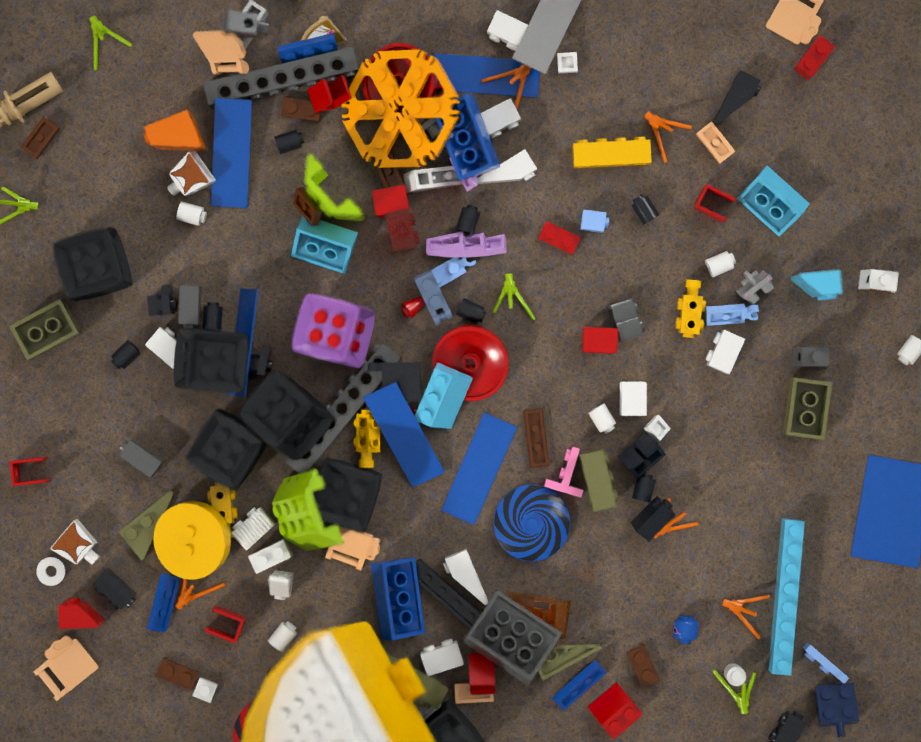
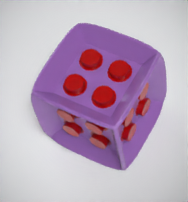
M307 294L297 319L293 336V350L297 353L314 356L326 361L360 368L368 351L374 327L375 313L366 307H358L338 299Z

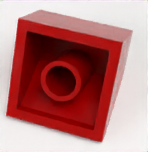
M70 597L58 605L59 629L98 628L105 623V619L85 600H80L79 597Z
M617 682L587 706L613 740L643 715L641 710Z

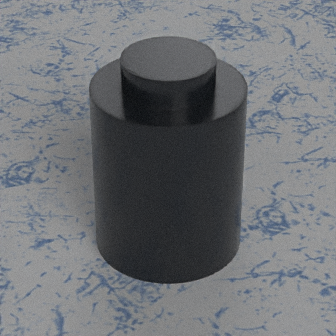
M297 129L274 136L280 155L300 149L302 144L305 143L302 132L298 133Z
M641 194L632 200L634 204L631 206L643 225L660 215L648 195L644 197Z
M472 205L462 207L455 229L474 235L480 212L477 211L478 208Z
M463 298L456 315L477 325L478 321L482 323L487 312L483 311L485 307Z
M208 302L207 306L203 307V329L222 330L223 307H219V303Z
M127 340L111 355L113 358L111 362L118 369L121 367L126 369L141 352L131 341Z
M644 473L639 479H636L632 495L633 499L651 502L656 480L652 479L653 475Z

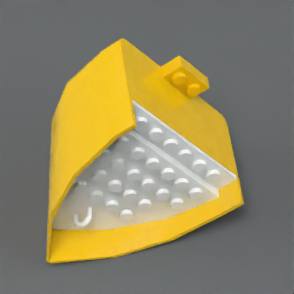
M367 622L312 632L301 640L267 676L246 719L242 742L435 741L413 703L426 691L407 658L400 659L392 665L374 630Z

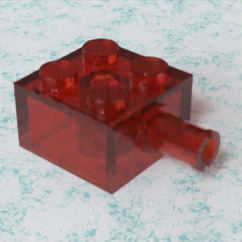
M408 209L385 213L394 254L417 249L416 245L420 244L417 231L413 232L412 226L416 225L413 212L409 213Z

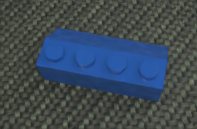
M467 93L459 98H455V100L460 101V104H454L453 110L460 111V114H452V117L458 116L459 119L446 142V147L459 181L483 175L500 167L474 95ZM436 118L441 131L444 126V120Z
M415 557L371 563L381 639L397 640L425 633Z

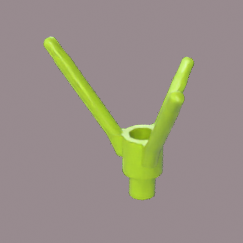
M92 16L89 20L94 38V70H97L98 37L103 41V35L108 33L129 47L132 44L109 30L106 26H103L96 16Z
M5 187L1 188L7 194L17 199L18 202L0 200V204L18 206V210L2 218L0 225L25 211H30V209L38 210V202H30V200H25V198L18 196Z
M505 274L504 287L495 304L493 313H496L506 294L508 295L509 308L512 309V294H515L530 318L535 320L533 313L520 295L517 287H515L513 274Z
M713 670L715 676L737 702L741 714H747L750 692L756 673L752 674L747 691L746 684L743 683L742 693L736 694L716 670Z

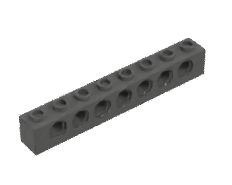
M350 47L250 71L247 74H237L204 82L203 85L208 105L215 109V98L239 100L251 98L252 101L263 98L262 95L266 94L276 96L281 94L283 90L288 89L289 92L299 90V86L307 85V87H312L324 79L327 83H330L340 76L351 78L356 76L355 73L359 69L354 49ZM337 61L343 63V67L340 70L333 69V64ZM317 66L324 67V72L321 75L314 73V69ZM300 70L306 72L303 79L296 78V73ZM280 75L287 76V80L283 84L277 83V78ZM260 80H268L266 88H259ZM243 84L249 85V90L246 93L240 92V87ZM225 88L231 90L228 97L221 96V92Z
M384 343L381 346L377 344L371 351L372 357L369 360L365 358L357 375L353 373L347 380L349 385L346 389L343 390L341 388L334 396L337 400L333 405L329 403L326 406L334 417L335 427L327 429L323 434L322 443H316L310 449L311 456L309 458L302 457L299 460L288 458L286 461L299 474L308 472L365 403L363 397L373 393L382 382V371H368V364L373 363L377 358L382 359L384 363L398 362L401 357ZM364 373H368L372 377V381L369 384H364L361 381V376ZM352 388H356L360 392L357 399H352L349 396V391ZM344 403L347 405L348 409L345 414H340L337 411L338 404Z

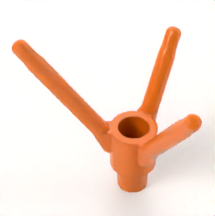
M521 65L512 71L482 79V83L515 75L510 80V83L513 84L517 79L520 80L514 105L517 109L526 76L532 68L527 65Z
M648 111L644 117L652 126L663 161L667 163L658 131L663 127L673 132V128L668 125L692 129V126L660 118Z
M684 512L668 522L654 538L656 539L660 535L663 536L665 533L674 530L698 526L699 523L694 522L671 527L687 515Z
M184 579L181 595L175 606L182 610L190 601L220 589L226 584L221 583L193 594L194 586L191 585L187 589L188 579Z
M770 595L737 601L724 599L722 606L733 611L758 639L761 638L758 632L741 614V611L756 617L757 613L743 608V604L768 599Z

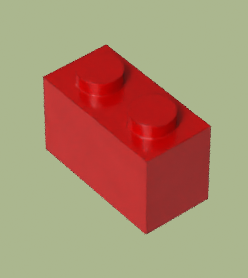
M819 35L793 70L805 79L810 80L835 46Z

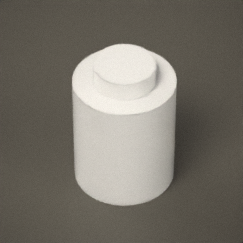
M181 201L176 220L200 226L201 223L205 222L207 212H204V207Z
M725 251L706 259L705 263L710 275L715 277L734 269L736 260L732 253L729 254Z
M911 335L897 353L900 356L898 360L905 365H913L921 355V340Z
M605 403L588 412L600 433L604 431L606 434L615 429L613 425L616 422Z
M288 621L286 623L282 622L268 639V642L277 650L283 652L296 636V627Z
M733 663L726 666L724 670L726 680L733 686L742 685L746 680L745 671L738 664Z

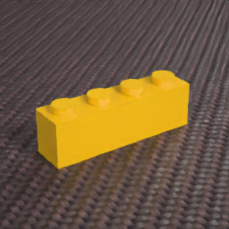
M634 137L632 141H626V138H615V141L607 142V139H596V142L591 143L583 139L576 140L577 143L572 145L573 168L651 164V142L646 140L645 137Z

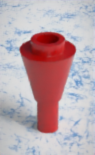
M422 296L401 303V311L405 317L413 319L424 306L425 302Z

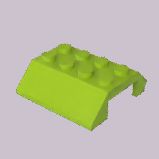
M308 155L305 184L308 188L306 191L317 204L321 202L319 206L329 218L334 216L336 220L362 222L366 220L350 198L336 208L318 187V184L329 175L313 155Z
M317 470L284 478L272 501L273 513L278 519L281 535L285 540L305 551L344 543L338 524L323 527L312 491L325 487L322 477L318 476Z

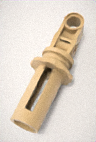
M52 72L11 95L6 90L3 91L5 98L0 101V128L5 124L10 126L17 119L24 123L23 115L25 116L26 113L63 92ZM49 86V88L45 89L44 91L40 92L39 94L33 96L32 98L28 99L27 101L23 102L22 104L17 105V104H19L20 102H22L23 100L27 99L28 97L34 95L35 93H37V92H39L40 90L44 89L45 87Z

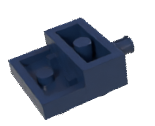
M854 683L815 686L819 727L836 726L837 737H846L844 725L857 724L859 722Z

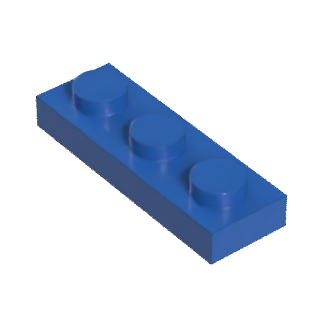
M334 33L278 46L282 64L338 50Z
M161 573L147 625L148 630L167 631L181 580L180 577Z
M594 660L552 698L563 710H566L607 672Z

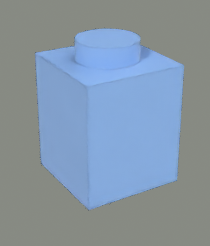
M582 211L580 230L603 233L604 229H608L609 218L606 217V212Z

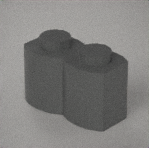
M628 299L608 306L613 327L618 329V342L643 336L644 325L641 320H638L637 313H639V308L636 302Z

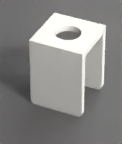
M620 382L621 416H647L646 382Z

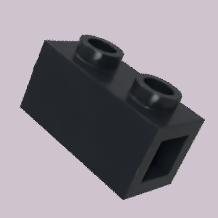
M656 496L631 522L633 528L649 542L675 516L671 509L673 505L667 499L662 500Z
M109 568L93 583L95 591L101 596L105 595L110 599L109 603L116 609L120 608L122 610L125 606L129 608L136 601L133 597L137 593Z
M788 710L785 714L782 713L778 719L779 725L776 731L772 730L768 737L769 742H796L807 724L803 720L804 716L795 710L793 713Z

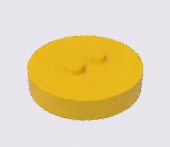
M186 501L169 508L161 515L154 530V547L160 562L169 572L180 578L195 580L210 575L224 564L230 552L231 536L225 519L215 508L204 502Z

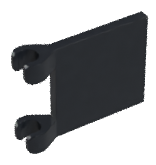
M420 362L368 364V371H382V388L396 382L406 401H422Z

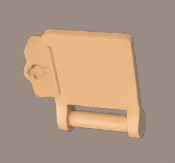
M780 0L769 18L766 28L795 44L800 42L805 45L809 44L811 39L818 33L821 18L816 16L824 0H810L815 3L813 8L798 0Z
M223 30L194 32L193 37L208 59L214 75H221L222 72H239L240 74H247L249 72L248 63L242 60L246 54L244 43L235 33H226ZM224 62H236V64L221 65Z
M339 527L344 543L328 547L325 558L329 560L333 558L353 565L357 570L361 571L365 559L374 560L375 556L379 553L380 539L374 538L373 535L366 532Z
M65 635L61 639L55 640L51 647L45 651V656L48 660L34 670L33 673L36 676L39 675L55 695L53 698L58 701L96 671L98 665L77 639L72 640L70 636ZM48 666L65 688L62 691L45 672Z

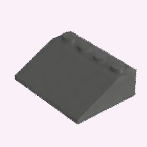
M497 590L466 636L464 643L528 686L562 633Z

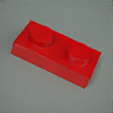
M546 221L538 239L573 255L581 237Z

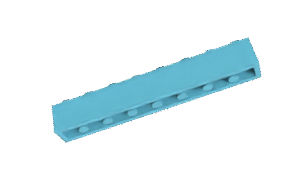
M785 518L781 520L768 668L771 674L791 676L805 523L802 520Z

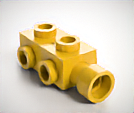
M686 279L687 295H682V298H678L677 310L681 311L680 317L676 318L675 328L679 329V333H683V337L694 338V334L700 335V331H703L704 320L701 319V314L705 312L706 301L703 300V296H698L701 281ZM692 301L696 303L694 309H691L689 306ZM692 320L694 322V326L692 328H689L688 322Z
M361 410V413H356L354 420L356 437L353 444L356 447V452H361L359 468H374L372 453L380 452V428L371 411Z
M215 482V486H211L207 492L208 502H211L212 507L218 512H225L224 519L232 539L231 533L233 531H231L230 523H235L234 519L238 518L237 507H233L236 491ZM218 492L223 493L224 496L222 499H219L217 497Z

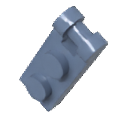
M429 270L414 277L413 279L435 325L441 324V321L453 318L432 271ZM442 308L444 312L437 315L435 310Z

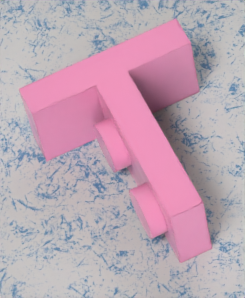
M571 446L570 450H566L564 460L567 463L565 468L561 467L558 477L561 479V483L546 478L544 487L582 497L583 489L569 485L579 454V448Z

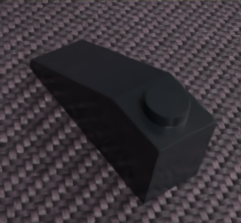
M740 70L713 124L716 126L752 99L753 96L757 97L761 90V86H759L761 80Z

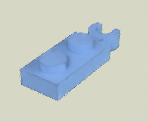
M453 257L431 271L440 288L466 273L464 267L473 266L476 264V261L474 260L469 263L466 257H463L461 260L458 257Z
M745 304L706 307V325L745 323V319L758 320V305H750L745 308Z
M808 642L803 646V649L806 651L804 655L812 662L816 659L821 664L819 666L821 670L827 675L831 672L841 682L846 683L849 677Z

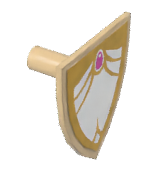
M321 16L319 21L305 31L301 41L334 33L337 45L347 41V39L327 16Z

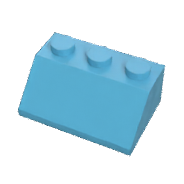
M768 166L737 197V200L779 237L810 205L808 201Z
M302 216L296 230L291 257L346 274L358 232L319 220L318 225L311 226Z
M840 270L803 273L791 276V281L811 297H817L818 301L837 298V294H842Z
M437 363L415 414L416 420L430 427L451 429L473 377Z

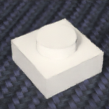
M577 52L557 53L558 74L578 72Z
M656 415L644 429L656 442H659L671 428L659 415Z
M200 677L193 697L211 703L218 684Z

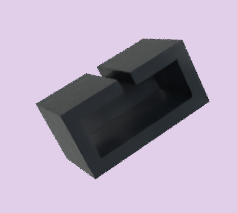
M647 432L634 442L635 445L633 447L629 446L618 456L620 461L636 479H639L666 455L659 444Z

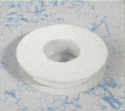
M45 558L37 566V577L45 585H57L65 576V567L57 558ZM48 566L56 568L55 576L50 577L47 575L46 569Z

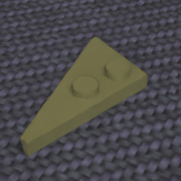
M172 490L119 531V534L141 561L145 559L148 549L153 542L154 530L159 518L167 510L174 495Z
M600 644L554 646L538 670V673L544 681L602 648Z

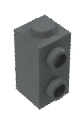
M180 285L179 324L184 325V328L195 329V325L201 324V286Z
M134 439L129 442L125 441L119 449L122 451L119 455L121 458L150 478L154 477L164 463L162 459Z

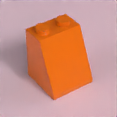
M188 110L144 127L146 132L143 135L147 144L156 149L206 151L194 117Z

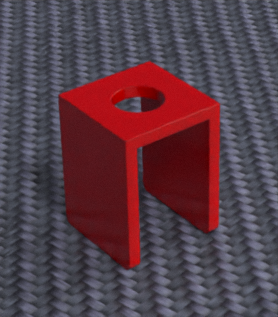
M340 76L329 84L324 79L307 89L315 113L336 109L351 100L344 76Z
M708 184L704 185L693 209L721 223L726 222L727 218L700 206V203L706 191L730 203H734L736 198Z
M405 185L372 191L377 217L410 212Z
M583 327L582 352L617 353V328Z
M48 457L10 461L12 486L50 482L51 478L20 482L18 464L48 460Z
M215 605L212 611L240 621L237 633L234 636L211 626H207L204 632L236 643L247 617Z
M480 653L469 654L470 694H495L494 663Z

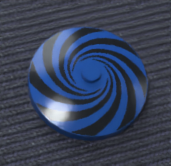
M523 485L508 492L499 502L494 515V531L500 545L513 557L524 561H540L551 557L564 545L570 531V516L564 501L551 489L541 485Z

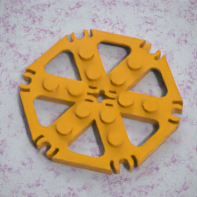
M423 50L379 51L380 55L374 53L375 62L372 63L370 59H365L349 87L351 100L348 102L350 103L342 105L343 108H348L349 112L346 115H342V117L350 120L343 121L362 158L366 159L365 161L371 162L372 158L375 157L374 166L378 168L428 165L425 160L426 156H429L431 160H435V156L439 157L459 119L458 116L452 117V114H460V111L453 110V105L460 104V101L452 100V98H459L439 60L434 56H430L428 61L425 60L427 52ZM409 58L412 65L403 83L399 86L387 63L391 59ZM435 73L444 88V95L440 98H418L430 74ZM365 76L372 78L383 100L358 101L355 94ZM398 104L400 106H404V108L402 109L403 115L397 112V110L399 109ZM442 118L444 120V126L435 142L430 143L418 119ZM383 120L372 142L369 145H365L356 130V123L358 121ZM401 131L411 149L412 155L409 159L391 160L388 158V154Z

